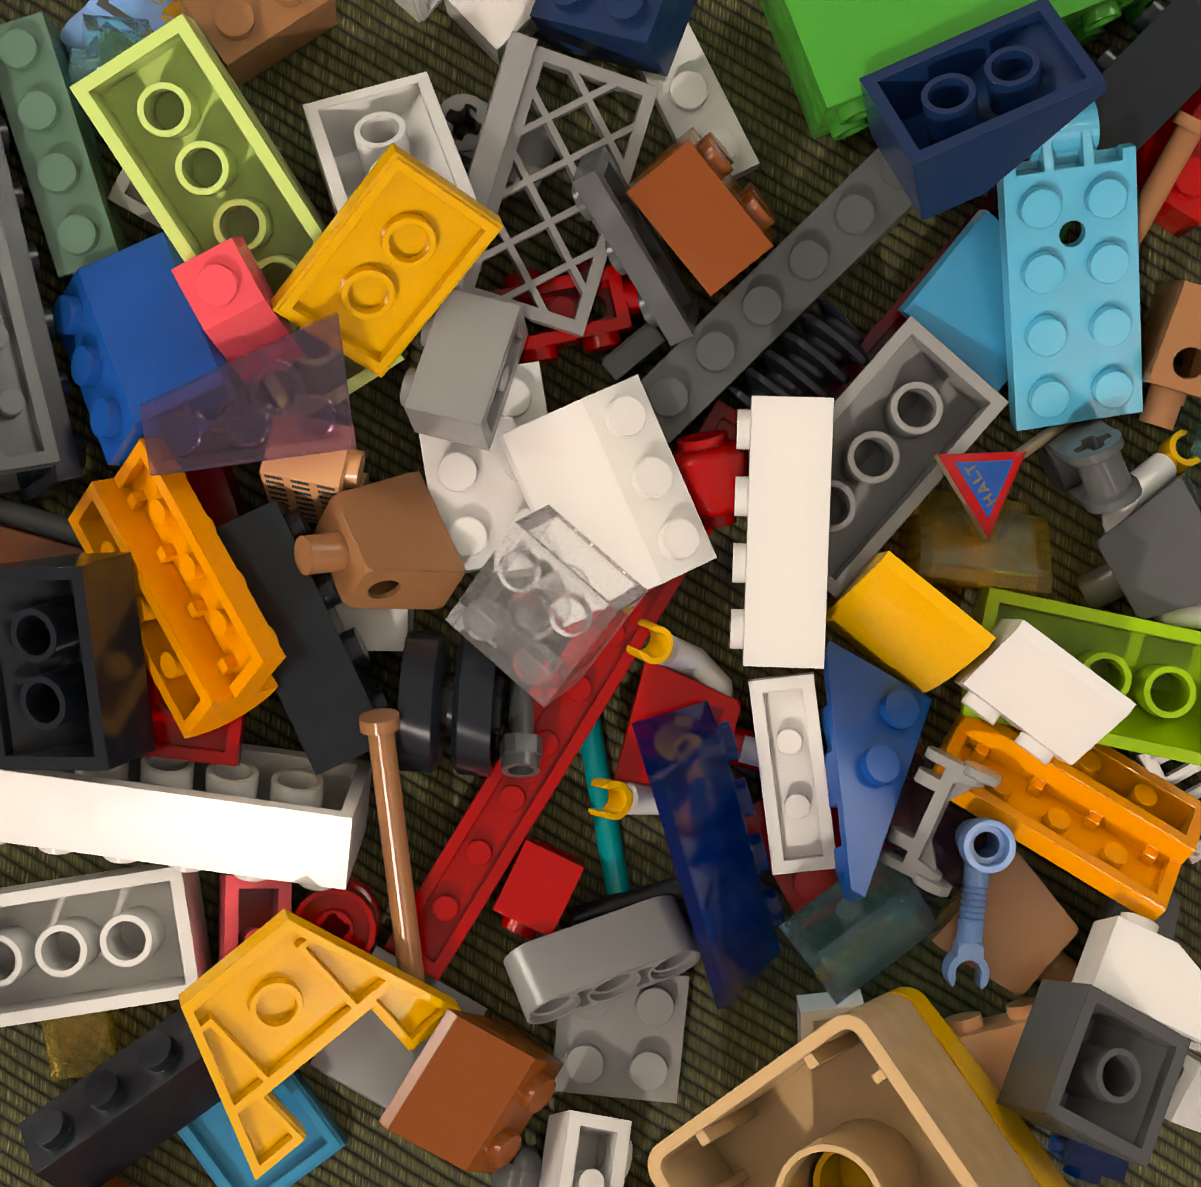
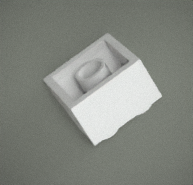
M1001 619L991 631V634L996 639L988 649L963 668L954 680L955 683L967 691L961 700L965 706L991 725H994L998 718L1002 717L1021 732L1014 742L1046 766L1053 757L1072 766L1126 718L1136 705L1132 700L1023 619Z

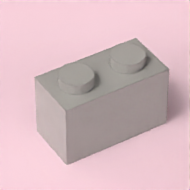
M454 289L422 327L420 340L421 346L424 349L417 369L410 367L407 370L402 382L400 404L404 406L414 432L490 451L528 336L521 305Z

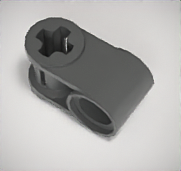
M1101 418L1080 421L1061 432L1037 450L1039 461L1054 488L1059 493L1067 494L1086 508L1089 513L1107 514L1129 506L1141 496L1142 487L1137 477L1128 472L1121 453L1125 443L1121 432L1105 424Z

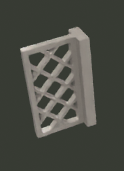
M512 31L505 47L467 176L476 200L496 215H498L501 200L525 188L542 222L510 238L505 227H503L497 234L502 243L487 251L485 249L455 286L454 290L521 305L525 320L581 338L584 335L607 260L606 238L595 220H592L599 233L595 248L572 259L555 225L580 211L574 205L551 217L534 183L564 168L572 181L577 170L575 162L581 160L583 155L605 145L629 185L659 87L536 45L538 39ZM542 66L567 74L579 98L548 113L536 89ZM584 81L601 87L589 92ZM612 91L640 99L633 123L610 134L594 103V100ZM532 103L539 118L525 125ZM584 106L601 140L570 155L553 121ZM544 126L561 160L529 176L517 152L520 138ZM628 136L622 156L615 142ZM513 165L520 181L505 188ZM546 230L564 264L532 280L515 245ZM506 251L523 285L502 296L476 288L475 285L482 262ZM591 259L584 281L577 265ZM568 271L580 294L573 319L548 311L536 287ZM528 292L534 306L513 299Z

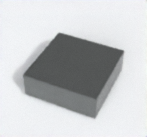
M648 323L644 324L602 359V372L613 385L626 380L664 348L666 339L657 328H652Z

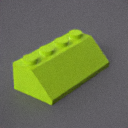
M978 587L972 618L991 633L1001 619H1023L1136 704L1129 715L1097 744L1201 766V631L992 587ZM962 688V699H963V697H964V696L966 695V693H967V691H966L965 689H963V688ZM961 703V715L982 719ZM999 717L996 721L997 723L1011 725L1002 717Z

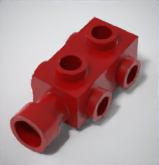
M591 259L577 265L584 281ZM613 265L604 266L595 299L605 305V315L596 321L588 320L584 335L581 338L543 326L542 330L536 334H528L520 357L521 364L539 361L540 365L551 363L559 359L558 350L583 345L584 353L586 354L617 348L622 343L620 336L629 335L632 332L630 317L642 314L638 303V291L630 278L621 279V275L615 270ZM540 270L528 271L532 280L541 276ZM568 271L567 275L552 278L536 287L548 311L573 319L580 294ZM518 273L504 277L505 289L492 291V293L502 296L523 285ZM528 292L513 299L534 306Z

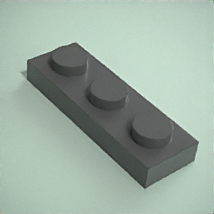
M603 145L583 155L572 180L574 201L583 217L588 221L595 220L606 238V252L615 270L620 275L627 274L639 293V307L645 320L652 328L660 327L670 346L694 336L700 305L652 224L626 193L629 185L607 148Z

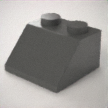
M1042 979L996 1103L1046 1130L1133 1164L1148 1167L1191 1040L1092 984Z

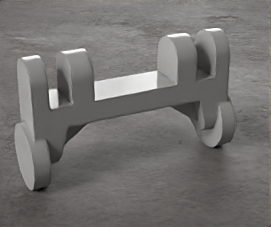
M928 746L924 756L945 767L943 775L929 768L919 766L914 780L935 791L916 833L897 825H892L887 839L907 850L906 856L904 857L895 851L882 848L878 860L911 877L912 882L923 890L940 897H948L952 885L942 878L943 874L937 867L932 838L951 799L973 787H984V785L999 787L1003 777L985 765L970 760L964 761L940 748Z

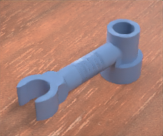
M990 817L967 819L958 826L955 833V842L959 854L965 862L962 880L964 886L961 889L963 892L961 893L962 899L960 900L961 905L959 907L961 911L959 912L960 918H958L956 938L953 940L952 951L946 955L942 963L943 977L952 987L955 985L956 969L964 961H974V983L981 990L987 985L990 977L989 966L986 960L983 959L984 944L982 942L985 923L983 920L985 919L984 913L986 912L985 907L987 905L985 901L987 900L986 894L988 893L990 873H996L1005 869L1012 862L1016 852V841L1012 831L1005 824ZM986 832L987 840L985 845L981 849L974 850L975 838L980 833Z

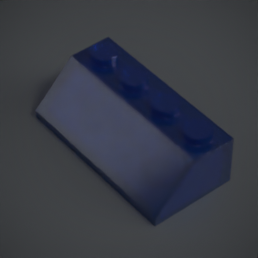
M707 700L634 722L632 726L716 1007L721 1009L730 1006L781 952L774 927L785 924V918L775 887L763 889L759 873L771 869L760 833L748 835L744 818L755 815V810L745 778L741 777L733 780L728 762L740 757L728 720L716 723Z

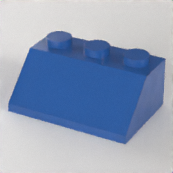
M161 232L77 269L63 295L59 296L55 301L52 312L55 330L61 335L71 362L73 380L79 385L90 414L92 432L99 439L108 465L122 466L140 438L163 435L175 459L181 464L236 386L225 357L203 330L171 269L184 263L165 232Z

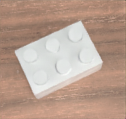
M539 361L518 364L490 451L419 433L427 488L464 564L466 573L551 560L548 549L498 438L499 435L548 414Z

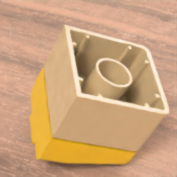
M912 987L893 989L832 1018L660 1141L651 1150L648 1158V1172L655 1187H1070L1022 1118L996 1103L1000 1090L927 997Z

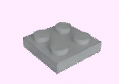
M683 972L667 980L557 1019L553 1056L563 1062L564 1065L554 1080L556 1082L555 1091L677 1104L690 978L689 972Z

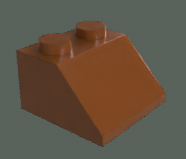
M448 1008L378 1122L394 1134L465 1171L496 1173L497 1169L506 1166L517 1154L521 1146L522 1139L520 1135L532 1115L541 1110L552 1097L556 1087L554 1080L564 1063L509 1021Z

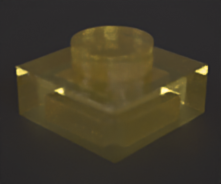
M111 1010L41 1021L52 1082L88 1075L119 1053Z

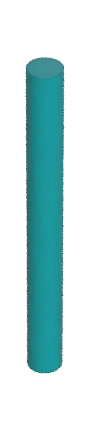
M567 644V645H562V647H563V652H564L565 649L567 648L568 644ZM599 717L580 748L590 806L595 809H601L608 801V791L604 788L590 786L591 781L597 777L611 779L602 723ZM592 815L606 894H617L631 890L619 820H610Z

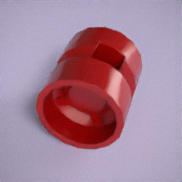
M354 877L349 878L346 890L336 888L324 891L309 890L295 912V915L367 953L370 952L380 930L382 914L376 895L368 885Z

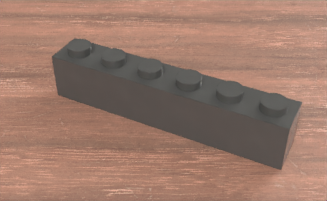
M879 148L853 171L696 326L694 336L679 342L641 380L669 448L717 400L729 391L727 389L729 386L733 387L743 377V372L748 367L752 368L762 358L761 354L766 349L770 350L780 340L779 337L785 330L790 331L799 322L798 318L804 312L808 313L817 304L816 300L820 296L824 297L915 208Z

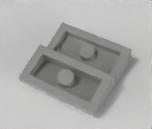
M376 946L372 955L397 968L396 956ZM424 973L425 982L455 998L461 1011L484 1016L487 1010L486 1007ZM370 1009L315 1054L309 1066L386 1109L430 1037L414 1050L409 1051Z

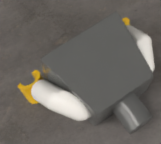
M1181 429L1166 438L1159 445L1157 453L1151 455L1130 472L1137 477L1142 487L1141 496L1135 502L1118 511L1102 514V525L1105 531L1096 542L1106 563L1077 577L1079 588L1092 609H1099L1126 596L1136 616L1140 619L1154 617L1159 623L1182 628L1201 629V497L1187 472H1184L1201 462V450L1189 459L1182 458L1178 454L1176 442L1188 433L1187 430Z

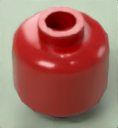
M709 430L683 436L676 440L677 449L672 451V455L705 529L721 528L737 522V518L734 516L735 476H749L747 450L736 449L737 440L728 439L726 430Z

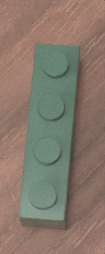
M41 11L0 24V95L57 275L69 284L77 269L130 247L117 204L107 199L111 191V185L89 117L69 88L77 83V79L68 51L65 48L66 45L60 39L59 29Z

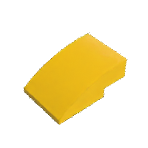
M890 551L874 554L837 599H828L826 603V624L884 672L921 693L936 688L956 675L988 649L996 639L989 631Z

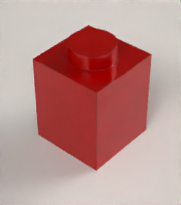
M528 834L493 907V911L503 915L500 924L508 930L531 940L535 939L538 932L544 935L554 933L585 868V860Z

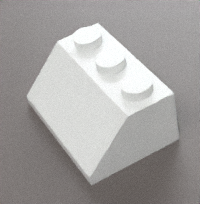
M427 72L303 104L315 156L335 216L392 142L476 200Z
M638 374L498 436L577 617L661 585L717 558Z

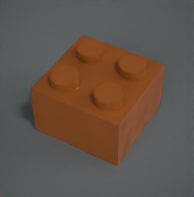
M691 127L633 176L626 193L707 293L712 296L773 247L772 224L775 223L772 215L775 212L765 197L751 182L742 189L730 173L734 170L731 166L734 160L715 135L709 132L701 138L697 131Z

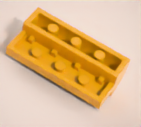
M163 435L140 438L114 478L92 481L69 516L68 521L85 553L131 552L145 665L184 738L187 739L217 729L239 718L268 698L278 688L272 673L286 656L279 645L276 633L266 622L247 587L244 576L237 570L217 534L214 522L204 511L186 478L182 465L175 459Z
M960 711L939 748L964 761L970 760L985 765L1002 775L1003 779L999 787L988 785L973 787L950 801L977 817H990L1005 824L1019 843L1134 913L1155 922L1167 909L1181 865L1196 850L1201 835V801L1155 773L1148 772L1145 767L1110 746L1095 744L1072 766L1057 760L1055 757L1046 766L1014 742L1021 733L1014 726L997 722L991 725L983 719L961 715ZM935 763L933 771L943 775L945 767Z

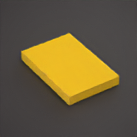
M392 142L271 299L272 310L382 378L504 225L501 218Z

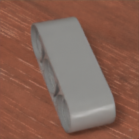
M661 895L524 943L512 950L505 957L503 963L527 1022L535 1025L557 1020L677 976L694 966L699 961L701 954L675 897Z

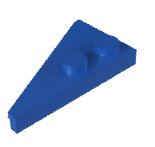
M827 641L825 643L823 669L827 706L820 709L821 730L827 741L824 759L829 807L838 808L841 846L834 849L836 875L842 886L841 897L853 903L865 898L932 699L835 643Z

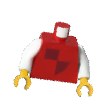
M646 619L639 620L637 624L649 629L650 641L648 645L641 650L629 645L626 647L630 655L644 661L614 773L615 780L597 777L593 778L590 785L607 789L608 801L601 809L588 808V812L590 815L610 820H619L626 815H660L698 803L706 795L708 789L719 790L726 764L760 772L755 731L736 727L742 702L732 698V680L702 648L672 635L665 627Z

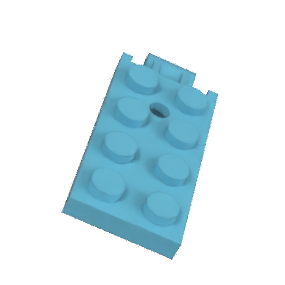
M1095 101L1026 158L1029 161L1020 163L997 183L1010 424L1016 431L1143 412L1136 146L1132 143L1117 145L1116 148L1097 150L1100 138V124ZM1069 221L1080 222L1082 230L1079 238L1073 243H1062L1059 238L1062 226Z

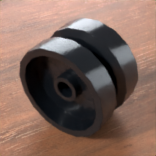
M408 630L401 663L397 710L400 717V728L397 730L396 738L399 771L432 773L441 762L445 733H451V762L458 775L487 777L492 775L496 736L501 735L504 704V676H501V636L466 634L459 644L454 673L450 672L449 642L443 632Z

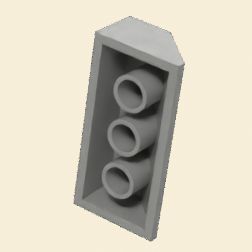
M912 316L903 323L834 402L827 599H837L873 555L882 548L945 476L934 456L937 454L965 453L1009 403ZM741 516L747 522V516Z

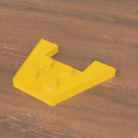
M286 909L281 910L178 995L181 1009L255 1180L266 1173L307 1137L304 1125L271 1091L355 1021L372 1009L410 1051L414 1050L433 1034L448 1008L461 1011L455 998Z

